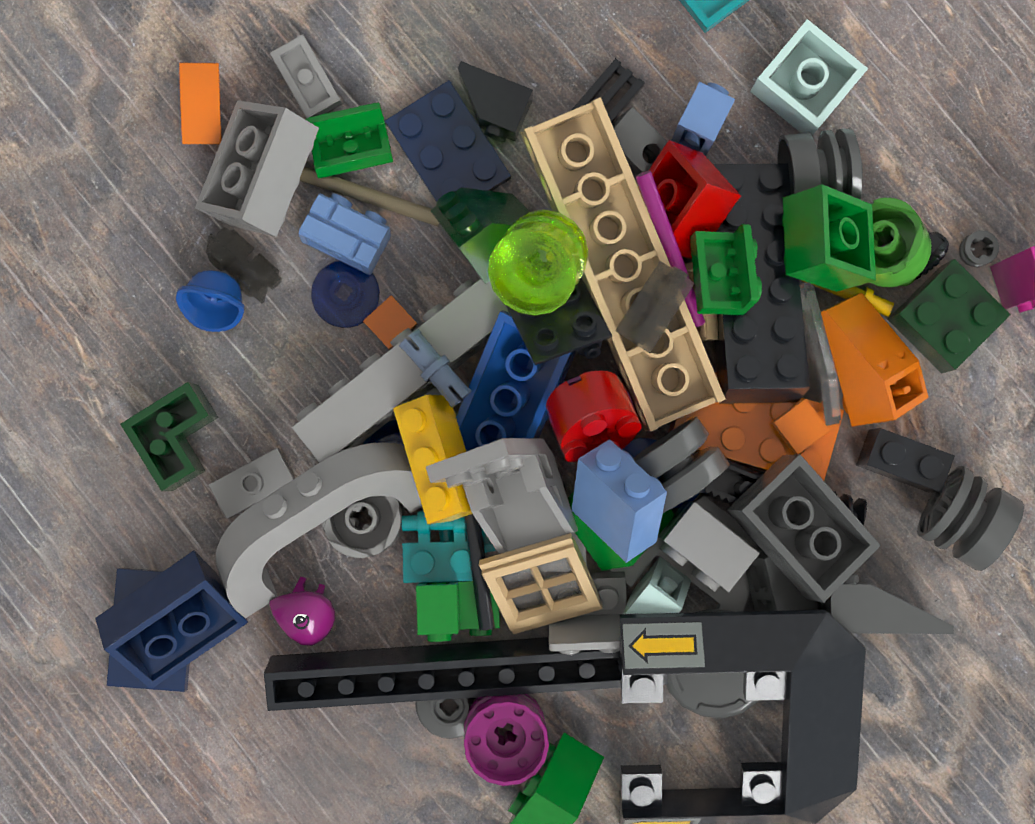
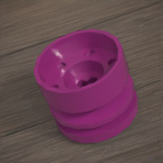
M530 694L476 697L471 703L464 721V748L466 759L477 775L489 783L501 786L521 784L533 777L545 763L549 748L544 713L533 696ZM506 723H510L512 732L506 731L504 735H499L498 727L504 728Z

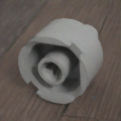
M389 496L364 498L324 521L322 527L329 542L338 552L353 558L375 556L390 548L399 538L402 532V515H405L403 504ZM366 507L369 509L368 515L373 520L372 523L364 524L361 528L359 526L360 520L355 517V512L363 511Z

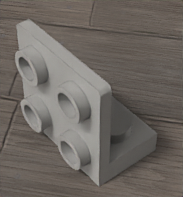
M625 571L590 573L600 595L603 609L549 624L550 651H558L566 655L576 654L581 650H599L604 653L620 651V614H623L627 605ZM549 574V575H547V578L552 577V576H556V575H559V574ZM576 580L548 588L553 601L582 593Z

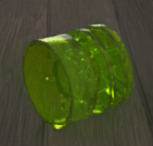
M542 209L526 213L511 225L490 255L488 275L493 291L505 305L518 313L536 316L555 311L567 302L586 269L589 251L585 235L573 220L560 212ZM539 250H543L547 253V262H543L540 260Z

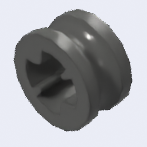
M983 230L966 236L959 246V255L962 261L971 267L987 265L999 253L997 238L992 233ZM979 241H983L986 244L983 250H987V255L983 254L975 257L972 254L975 248H971V243L976 244Z

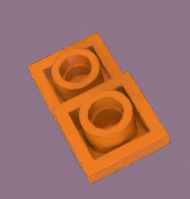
M180 62L182 144H220L222 130L219 63Z

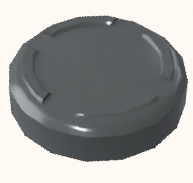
M706 609V610H702V611H699V612H732V611H730V610H718V609ZM744 673L668 674V685H666L668 692L682 707L703 717L727 718L744 713L759 701L745 700L743 694Z

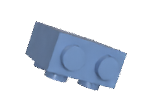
M609 439L578 458L572 511L627 563L657 542L667 491L657 478L647 474L635 463L628 452L621 450Z

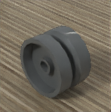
M694 417L679 425L633 458L635 463L650 476L655 478L661 476L658 480L667 491L663 513L699 493L730 465L719 447H708L692 455L693 452L705 443L709 435L698 417Z

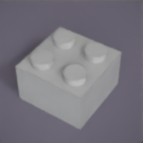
M689 500L684 501L672 520L658 535V538L664 542L660 550L681 566L687 561L692 564L695 569L691 574L714 592L719 586L730 592L760 554L696 502Z

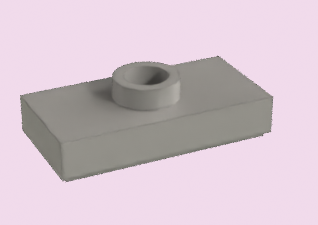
M276 448L209 484V487L226 519H230L289 483L295 477L279 448Z

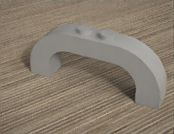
M369 443L343 450L318 463L240 514L222 535L217 546L215 558L218 573L232 607L246 619L268 605L270 600L278 597L268 570L264 567L267 561L277 551L351 504L372 496H389L399 500L410 514L421 508L422 504L405 447L394 443Z

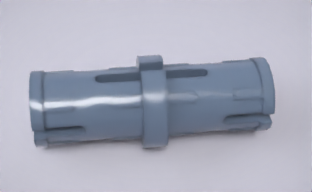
M417 329L409 337L419 347V350L406 338L400 343L399 347L406 352L423 372L420 376L425 382L430 380L448 401L450 407L453 408L461 402V399L454 393L451 387L462 398H466L472 390L449 367L450 360L445 355L441 357L421 334L422 332Z

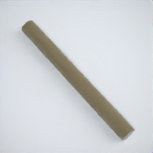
M305 166L301 173L300 181L437 227L440 225L430 211L432 208L335 176L318 179L316 171Z

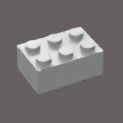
M237 100L195 209L230 226L277 237L280 227L285 221L286 212L294 191L299 185L300 176L307 158L313 149L314 140L319 128L287 108Z

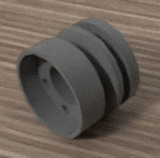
M851 128L837 129L835 135L832 130L821 131L817 148L810 132L780 136L777 149V164L788 163L791 195L823 184L861 200L863 181L862 160L856 135Z
M958 466L948 475L942 493L933 492L920 517L917 534L926 541L934 540L935 546L939 549L945 550L953 545L952 553L954 558L976 571H983L1000 557L1011 542L1022 520L1024 504L1023 501L1001 488H993L987 492L988 483L985 478L981 476L974 477L973 471L965 466Z

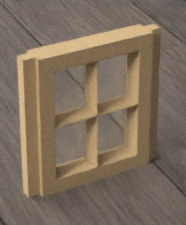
M571 533L479 560L482 575L513 634L603 609L598 590Z

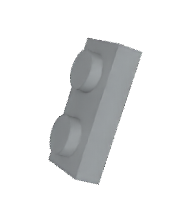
M303 34L270 52L306 118L325 114L342 105L339 96Z

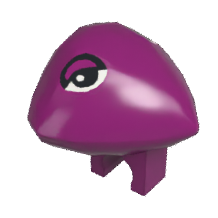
M300 576L292 593L270 600L269 605L276 622L290 639L301 645L313 646L330 633L336 619L335 609L331 601L324 596L325 585L319 583L318 589L315 592L305 591L307 578Z

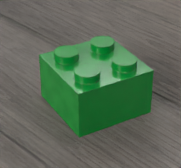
M823 184L783 198L784 264L787 276L836 292L876 281L872 204Z

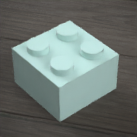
M807 19L757 78L750 92L800 133L810 132L813 136L868 68Z

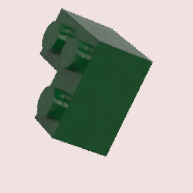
M186 382L120 425L160 490L174 491L206 471L186 438L219 417L200 386Z

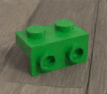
M380 103L361 105L305 119L319 128L312 149L314 167L318 179L393 162L387 127Z
M741 224L734 233L695 231L690 237L697 314L744 315L759 301L762 293V282L756 274L755 265L758 247L756 240L752 238L751 225Z

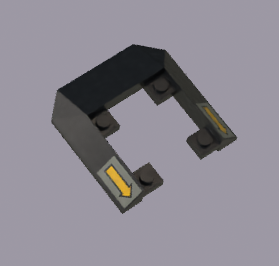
M826 610L620 614L622 703H663L664 674L744 673L743 694L745 700H783L781 762L741 763L740 788L662 789L661 764L621 765L619 824H816L857 790L866 656L865 646Z

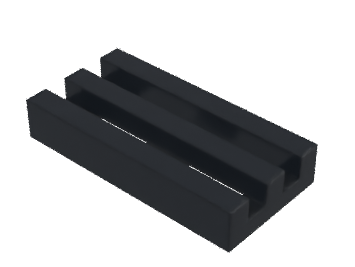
M615 58L572 110L590 103L616 73L619 78L601 98L604 106H607L626 82L631 88L608 113L610 121L613 123L644 87L645 82L640 78L634 77L633 72L628 68L622 67L621 62Z

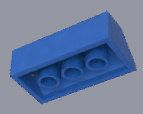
M500 311L468 387L472 392L463 399L456 416L466 452L502 438L539 439L548 419L546 402L550 394L564 382L577 350L534 365L509 312Z

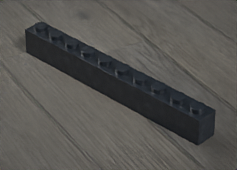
M549 637L272 655L264 671L267 710L278 711L621 688L620 651L604 653L599 650H581L579 653L571 655L550 651ZM664 674L663 685H668V674Z

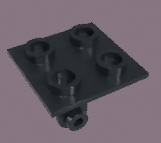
M580 275L505 302L507 310L534 365L578 350L580 355L586 356L587 359H594L601 353L602 341L612 337L607 324Z

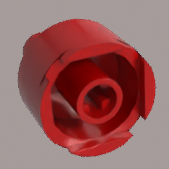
M608 371L586 372L580 374L582 381L571 386L565 381L550 394L546 402V409L565 460L568 462L578 461V458L609 439L622 450L641 430V423L628 393L616 374Z

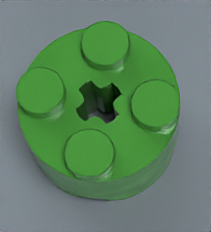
M895 198L873 200L876 281L870 283L880 287L910 285L924 270L931 255L929 233L919 215L906 202Z

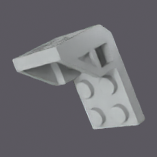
M502 438L426 466L430 483L446 482L448 488L463 484L471 512L498 554L578 531L554 455L544 439Z

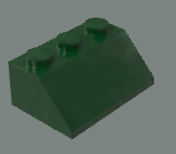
M461 187L457 191H450L441 196L436 206L430 210L485 284L551 236L547 228L511 193Z

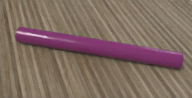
M652 172L640 173L635 178L693 322L696 327H699L705 323L703 314H697L695 291Z

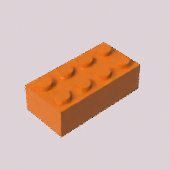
M808 400L830 431L802 451L800 455L824 481L844 410ZM715 402L671 421L668 433L684 422L698 417L709 435L705 443L695 452H700L708 447H719L726 459L766 472L783 455H794L771 423L799 402L719 404V402Z

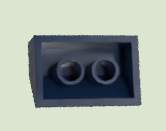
M195 550L95 618L104 650L150 690L248 623L247 618L245 619L230 604L218 574Z

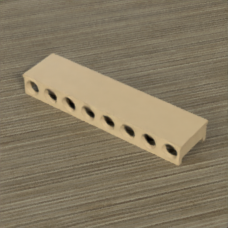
M601 97L541 124L524 129L520 134L578 273L612 334V337L606 340L644 430L654 431L664 424L715 402L725 400Z

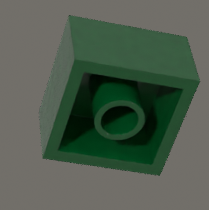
M953 259L940 266L887 320L942 374L956 370L1011 314L956 259Z

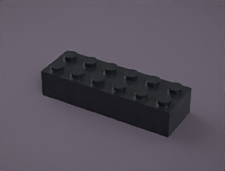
M788 163L713 164L741 195L716 232L734 233L741 224L751 225L752 238L756 240L758 247L755 259L756 274L762 282V293L759 301L744 315L717 314L718 340H714L717 380L725 397V400L719 402V404L799 402L809 390L810 382L800 281L786 275L784 264L783 198L791 195Z

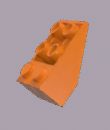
M863 293L855 294L820 312L822 331L828 339L833 357L832 368L840 382L843 393L842 404L845 412L849 415L851 426L894 421L929 398L919 360Z

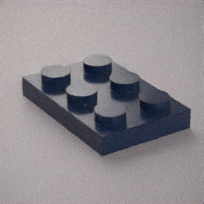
M450 80L385 120L387 127L436 203L444 194L450 191H457L461 187L493 191L511 179L509 171Z

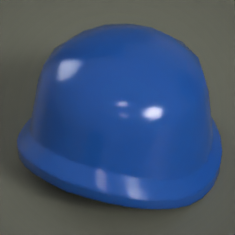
M216 270L198 272L192 276L186 286H182L177 290L176 301L180 311L190 323L201 330L210 332L226 331L235 327L243 317L245 307L242 301L240 284L224 272Z

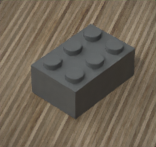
M800 454L783 455L727 509L730 515L799 592L809 600L824 603L881 546Z

